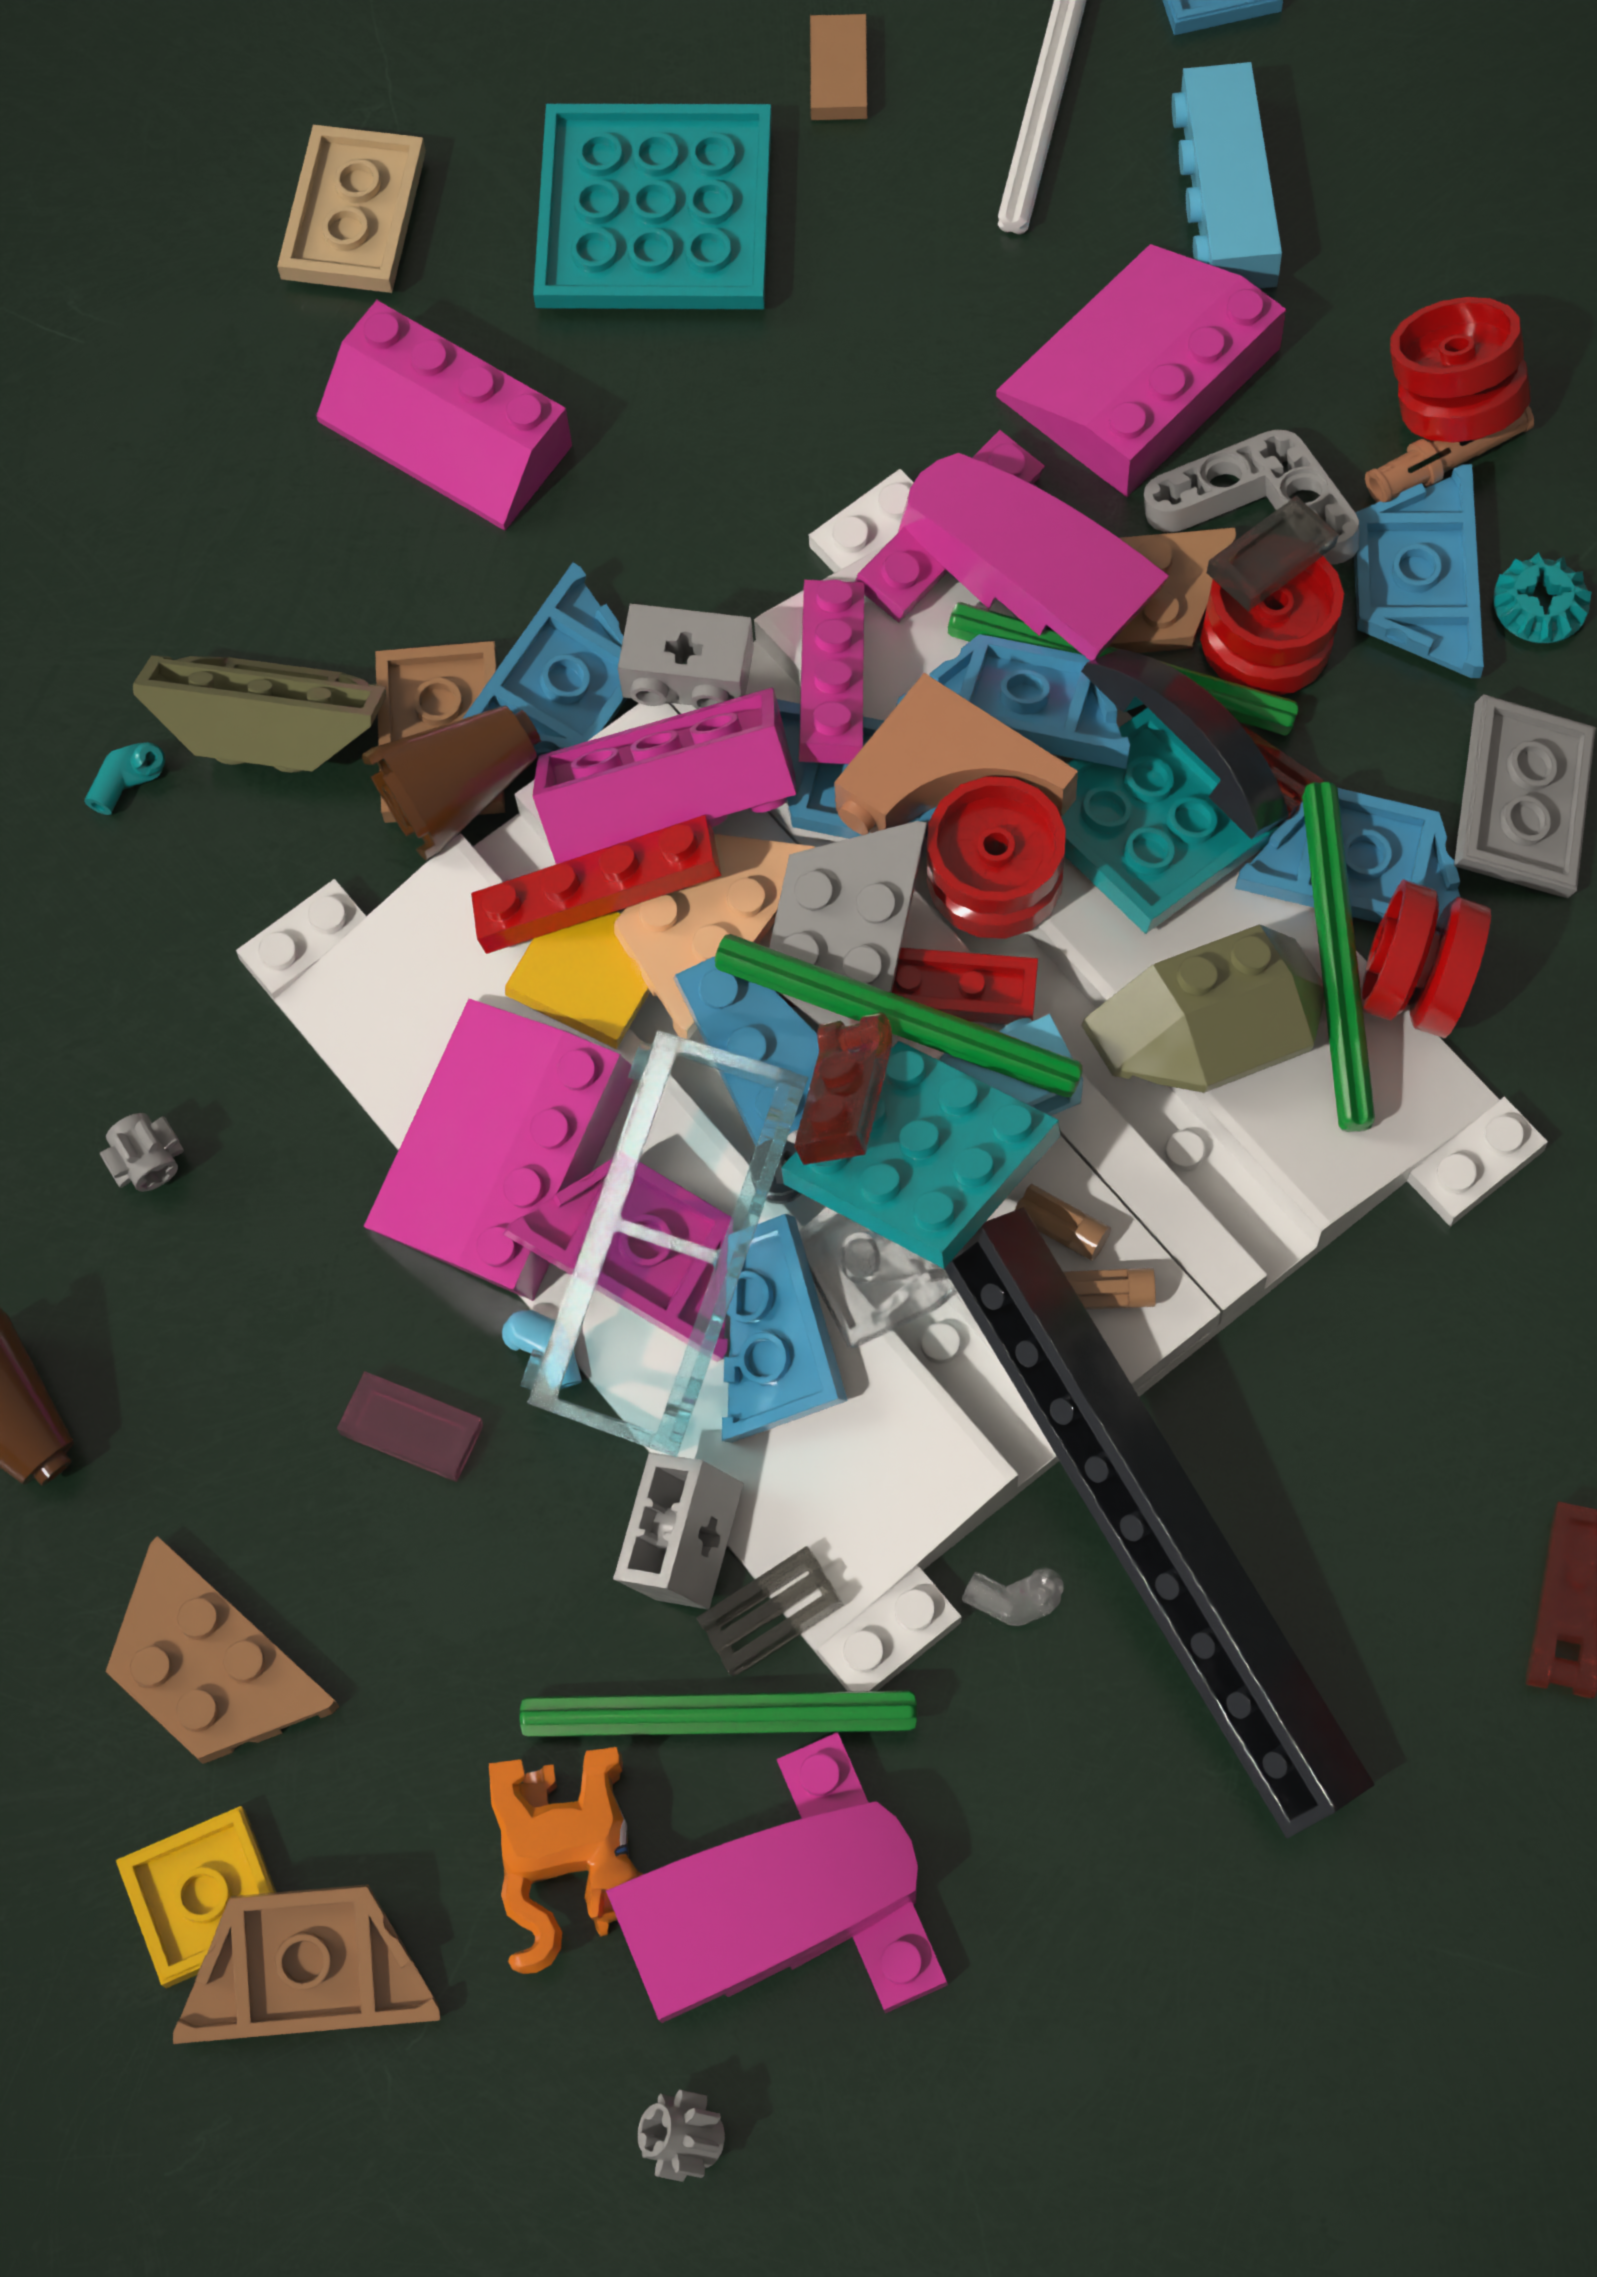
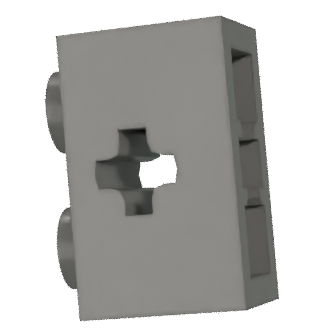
M630 603L618 663L622 697L632 698L634 701L647 706L675 703L692 705L696 709H700L746 695L754 650L751 617Z
M649 1452L613 1579L657 1601L709 1610L744 1483L703 1460Z

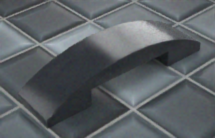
M1119 649L1086 663L1081 672L1123 713L1145 704L1221 779L1209 795V798L1251 840L1281 825L1289 817L1284 796L1266 759L1241 724L1208 691L1173 667L1137 652Z

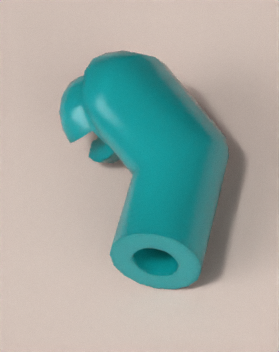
M146 742L111 751L106 756L84 800L85 804L98 813L111 815L124 789L149 782L160 775L166 761L163 750L157 744Z

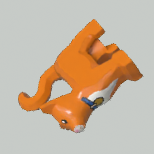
M617 1747L586 1751L579 1800L575 1802L548 1803V1795L557 1788L554 1765H545L540 1770L526 1773L525 1775L521 1759L489 1763L491 1805L501 1829L504 1866L501 1897L507 1916L520 1926L532 1931L535 1936V1943L532 1947L518 1951L509 1957L508 1962L512 1970L521 1974L538 1973L550 1966L561 1950L562 1930L551 1911L530 1899L529 1891L532 1883L571 1872L589 1871L584 1897L587 1903L588 1914L594 1920L599 1936L608 1935L609 1923L618 1920L606 1890L644 1875L638 1871L629 1859L627 1823L613 1793V1784L620 1779L623 1766L622 1755Z

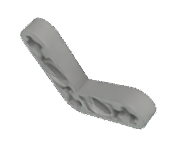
M1271 430L1158 475L1150 480L1145 487L1144 504L1147 521L1153 528L1163 532H1177L1267 496L1297 540L1321 553L1330 564L1346 562L1356 554L1359 548V520L1356 513L1301 438L1287 430ZM1288 461V472L1284 474L1283 466L1280 462ZM1223 474L1233 475L1240 479L1236 484L1229 487H1217L1210 483L1211 479ZM1300 490H1312L1320 495L1316 500L1308 503H1298L1289 498L1293 493ZM1326 519V527L1329 531L1322 533L1321 521Z

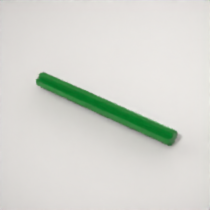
M963 602L956 603L948 623V634L950 636L969 642L978 634L1081 654L1051 628H1047L1039 636L1020 619ZM1108 646L1099 657L1119 649ZM1162 662L1186 675L1208 691L1238 722L1282 735H1288L1293 729L1298 713V703L1296 701Z
M1314 782L1305 787L1302 799L1338 1125L1345 1132H1362L1371 1129L1375 1120L1338 788L1331 782Z
M732 934L725 935L717 948L715 967L722 972L1060 1096L1072 1097L1081 1079L1083 1065L1077 1060Z
M906 1690L526 1697L522 1700L519 1719L522 1734L527 1737L912 1731L916 1728L918 1713L915 1693Z

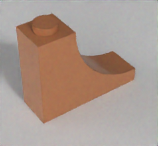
M923 673L834 782L836 811H838L839 817L849 828L861 835H865L869 832L873 833L907 824L922 813L937 807L940 800L960 784L985 776L1014 777L1039 788L1057 806L1062 818L1076 800L1078 771L926 673Z

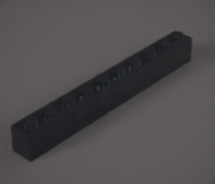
M1022 1207L986 1221L944 1270L1285 1837L1289 1838L1335 1813L1375 1784L1025 1208Z

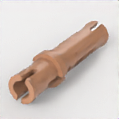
M1528 405L1522 416L1504 430L1474 440L1465 446H1461L1460 442L1426 441L1425 439H1419L1411 443L1407 447V453L1377 469L1366 472L1365 481L1370 495L1376 503L1390 502L1398 497L1400 492L1420 483L1429 487L1442 481L1445 472L1485 453L1521 432L1532 429L1534 427V417L1531 408ZM1436 454L1440 456V459L1413 473L1408 472L1409 468Z

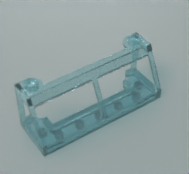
M657 1030L653 1044L641 1041L637 1049L628 1078L640 1081L546 1351L544 1353L533 1349L520 1386L532 1390L527 1402L530 1405L677 1457L808 1077ZM676 1055L775 1089L721 1249L717 1251L623 1220L621 1217ZM617 1232L712 1263L714 1266L657 1432L558 1398L559 1390L611 1241Z

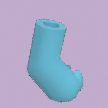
M520 1310L508 1318L502 1328V1338L505 1344L515 1351L521 1349L543 1358L551 1390L567 1388L582 1382L569 1332L562 1323L534 1310Z

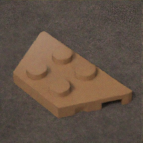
M1235 528L1119 538L1164 571L1169 577L1162 589L1109 646L1137 653L1193 648L1202 627L1214 570L1226 554L1234 549L1236 539Z
M158 1536L150 1543L106 1672L202 1764L233 1753L235 1748L247 1742L259 1743L282 1734L281 1729L316 1715L323 1718L335 1712L339 1707L336 1701Z
M368 1884L231 1896L197 1974L181 2017L174 2029L173 2044L440 2020V2006Z

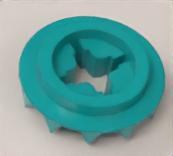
M1538 552L1531 559L1522 562L1515 558L1511 566L1503 574H1499L1494 590L1493 604L1500 622L1515 636L1535 643H1553L1570 637L1580 629L1588 616L1592 592L1587 590L1583 571L1575 572L1566 565L1564 556L1554 561L1543 559ZM1538 582H1542V585L1546 586V591L1549 595H1557L1552 598L1547 614H1544L1543 606H1540L1538 597L1531 596Z

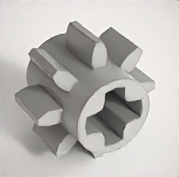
M136 1113L121 1119L109 1129L106 1139L111 1147L100 1152V1156L120 1188L132 1181L138 1191L144 1192L163 1185L175 1175L178 1165L173 1157L183 1153L184 1149L165 1117L162 1116L152 1123L147 1114Z
M680 2089L675 2097L660 2094L658 2096V2103L648 2107L642 2115L638 2127V2144L643 2158L657 2160L655 2176L681 2182L685 2180L687 2175L702 2178L705 2176V2168L712 2166L720 2157L725 2141L724 2127L720 2120V2113L705 2110L707 2106L706 2095Z

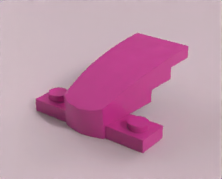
M999 430L972 458L956 453L937 460L919 474L909 490L898 533L858 573L855 582L864 583V595L899 623L950 572L988 609L999 600L1039 636L1050 627L1087 659L1092 661L1099 657L1162 589L1169 575L1107 529L1063 501L1034 486L1033 484L1040 478L1045 466Z
M838 1732L776 1759L802 1819L724 1843L606 1890L657 2018L661 2023L724 1994L730 1997L788 1967H791L793 1970L851 1937L855 1941L885 2013L948 1985L914 1908L917 1895L918 1864L912 1840L896 1816L877 1801L868 1802Z

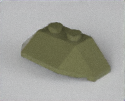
M151 656L133 683L134 695L195 756L215 758L221 763L230 765L245 762L274 766L277 770L288 773L303 770L314 771L370 728L386 699V687L378 684H369L364 679L343 672L231 657L189 656L172 660L169 656Z
M1259 924L1152 964L1085 1017L1081 1026L1112 1076L1131 1079L1133 1075L1159 1085L1205 1093L1310 1052L1315 1043L1324 1004L1323 981L1296 939Z

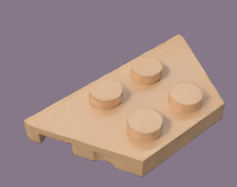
M714 834L722 876L627 907L615 921L614 933L628 956L636 960L642 970L641 976L652 995H657L673 1019V1028L680 1038L687 1042L697 1029V1026L673 979L675 974L714 957L719 943L727 934L759 944L775 922L789 854L815 848L814 846Z

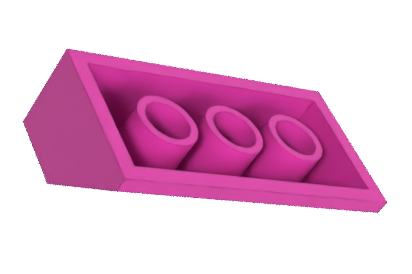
M378 300L374 302L342 341L316 415L319 423L504 531L572 447L565 407Z
M768 688L539 755L532 797L555 863H562L702 815H706L709 823L714 827L727 819V815L749 808L753 812L761 813L776 809L785 804L787 797L796 795V779L774 688Z

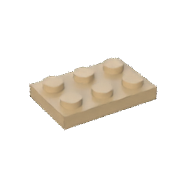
M313 125L277 265L281 280L392 293L426 153L423 137Z

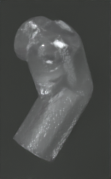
M1049 1568L1034 1570L1032 1575L1007 1587L976 1571L967 1585L962 1601L1008 1625L1021 1626L1050 1614L1061 1601L1064 1584L1060 1575Z

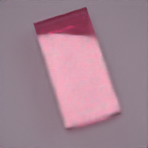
M364 1371L337 1430L344 1437L457 1482L484 1424L480 1417Z

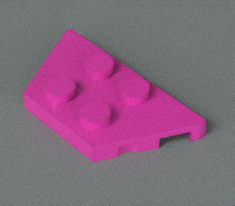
M621 1152L524 1216L517 1218L508 1225L503 1235L712 1360L718 1362L726 1354L728 1339L724 1338L727 1245L728 1235L733 1234V1218L625 1152Z

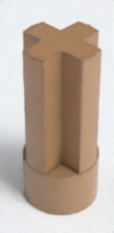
M1033 1184L1027 1187L1024 1196L1015 1207V1210L1022 1207L1025 1208L1039 1232L1091 1261H1094L1099 1255L1111 1232L1110 1226Z
M1154 1268L1063 1271L1086 1310L1155 1307Z

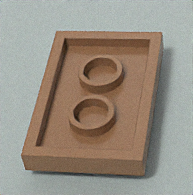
M495 641L375 651L376 683L386 687V699L378 712L379 745L461 720L498 669ZM504 791L479 815L505 813ZM381 797V813L384 822H396Z

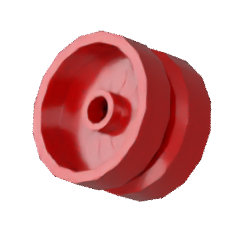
M1478 297L1443 300L1419 309L1399 324L1391 336L1390 353L1394 375L1399 381L1398 398L1402 420L1414 434L1431 441L1450 443L1481 439L1502 431L1522 416L1531 402L1528 368L1526 361L1523 359L1524 342L1520 317L1509 305L1491 298Z
M1275 537L1248 541L1228 552L1214 570L1200 640L1208 664L1223 680L1274 695L1294 693L1314 682L1328 664L1334 635L1341 616L1344 592L1338 572L1321 553L1297 541Z
M985 776L960 784L940 800L928 822L927 886L936 909L955 928L978 938L1006 939L1031 931L1051 915L1062 894L1066 829L1057 806L1039 788L1014 777Z
M1403 879L1397 886L1371 945L1361 986L1363 1012L1391 1021L1405 1009L1411 998L1409 1015L1413 1027L1446 1038L1459 1020L1475 982L1487 943L1491 923V909L1488 906L1456 897L1443 909L1438 919L1439 899L1437 891Z

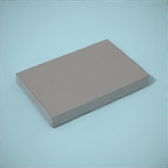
M1483 694L1474 706L1454 866L1564 898H1569L1574 894L1578 886L1596 727Z

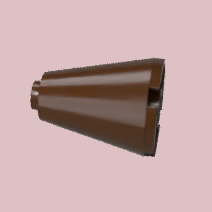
M504 705L373 747L362 754V759L367 765L378 763L381 771L371 776L406 837L415 832L419 839L422 837L425 841V844L418 847L416 851L427 861L447 846L537 759L533 746L541 742V739L532 721L523 710L513 714Z
M0 1307V1468L23 1485L36 1479L41 1486H44L60 1475L71 1464L72 1460L66 1453L72 1448L74 1442L9 1315Z

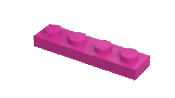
M804 580L799 762L850 764L863 748L864 583Z

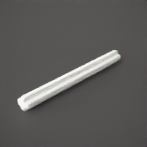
M1054 0L998 213V226L1004 232L1012 231L1019 235L1028 230L1087 0Z

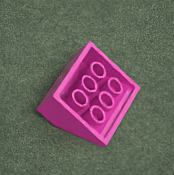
M1150 244L996 390V397L1127 498L1280 349L1286 309L1241 275Z
M468 998L364 1227L533 1301L550 1262L503 1235L511 1222L524 1216L561 1190L592 1172L638 1070L621 1054L566 1031Z

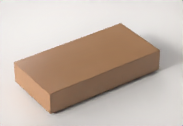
M866 14L810 15L811 120L867 119Z

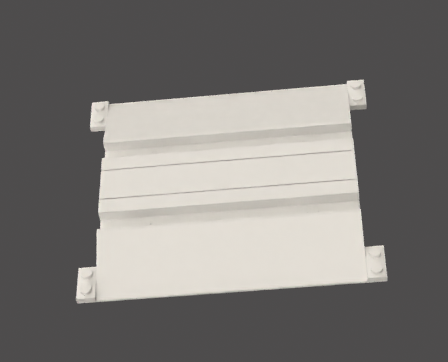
M901 469L809 534L810 548L834 572V574L826 577L823 581L840 580L843 582H855L858 573L898 533L909 490L914 483ZM950 572L899 623L864 595L863 716L885 721L895 709L898 698L904 693H908L923 673L930 676V673L943 662L952 660L960 654L961 648L969 641L958 639L948 634L949 619L956 603L963 602L1010 617L1019 618L999 600L988 609ZM803 591L754 619L756 641H754L746 695L773 687L777 699L800 703ZM639 703L588 741L696 710V708L692 705L664 703L660 706H647ZM1116 706L1118 710L1116 723L1119 728L1131 720L1132 717L1127 712L1123 713ZM1052 754L1066 764L1074 759ZM534 780L515 793L519 814L473 847L460 833L368 916L361 911L338 882L333 879L238 948L236 952L240 961L398 1151L468 998L571 1033L621 1054L638 1071L592 1172L621 1152H625L733 1218V1233L783 1214L794 1216L848 1401L733 1443L722 1441V1417H728L729 1383L723 1382L724 1357H729L730 1316L725 1314L724 1338L728 1339L727 1352L722 1360L716 1362L550 1263L534 1300L531 1301L520 1295L519 1297L530 1310L554 1319L567 1328L578 1368L648 1452L703 1460L744 1483L727 1547L847 1691H878L961 1624V1615L923 1570L1055 1465L1059 1459L943 1268L803 1194L792 1202L773 1204L761 1199L754 1191L749 1168L750 1158L757 1148L698 1028L687 1042L680 1038L673 1028V1019L657 995L653 996L650 992L616 1050L505 996V985L533 939L486 954L476 937L471 893L556 865L532 797ZM786 803L767 812L756 813L749 808L727 815V819L724 822L712 827L714 834L810 845L815 848L847 839L792 827ZM926 837L902 947L1038 958L1033 1021L1050 1014L1072 1058L1083 1065L1081 1103L1052 1115V1117L1059 1120L1060 1138L988 1220L1014 1211L1018 1201L1024 1196L1027 1187L1033 1184L1111 1227L1110 1235L1094 1261L1083 1257L1039 1232L1062 1271L1154 1268L1155 1307L1087 1309L1088 1314L1138 1396H1141L1407 1181L1451 1227L1544 1152L1548 1141L1505 1097L1499 1100L1439 1036L1413 1027L1409 1015L1410 1006L1408 1004L1391 1021L1363 1012L1375 1120L1371 1129L1362 1132H1345L1338 1125L1325 999L1315 1043L1310 1052L1208 1092L1202 1093L1159 1085L1133 1075L1131 1079L1111 1075L1081 1024L1085 1017L1152 964L1260 924L1296 939L1322 979L1315 908L1235 889L1242 867L1246 863L1250 864L1261 851L1247 859L1147 934L1134 924L1064 856L1062 894L1051 915L1031 931L1006 939L978 938L955 928L936 909L927 886ZM624 909L618 910L616 912L621 914L624 911ZM774 924L761 940L760 945L769 948ZM1356 951L1361 988L1367 961ZM791 1007L862 1080L876 1066L863 1061L853 1050L830 1032L820 1027L801 1009ZM973 1022L998 1032L1007 1025ZM883 1031L877 1063L898 1041L937 1060L944 1053ZM816 1123L804 1127L782 1138V1140H788L800 1148L816 1130ZM774 1160L768 1163L769 1175L764 1178L765 1180L770 1182L773 1176H775L777 1184L784 1183L781 1160Z

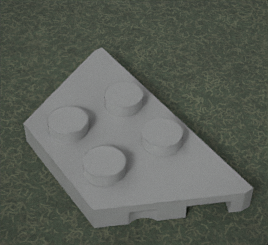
M914 821L789 854L769 948L892 993L925 841L927 823ZM777 992L806 1013L820 1027L830 1032L853 1050L863 1061L876 1065L883 1030Z

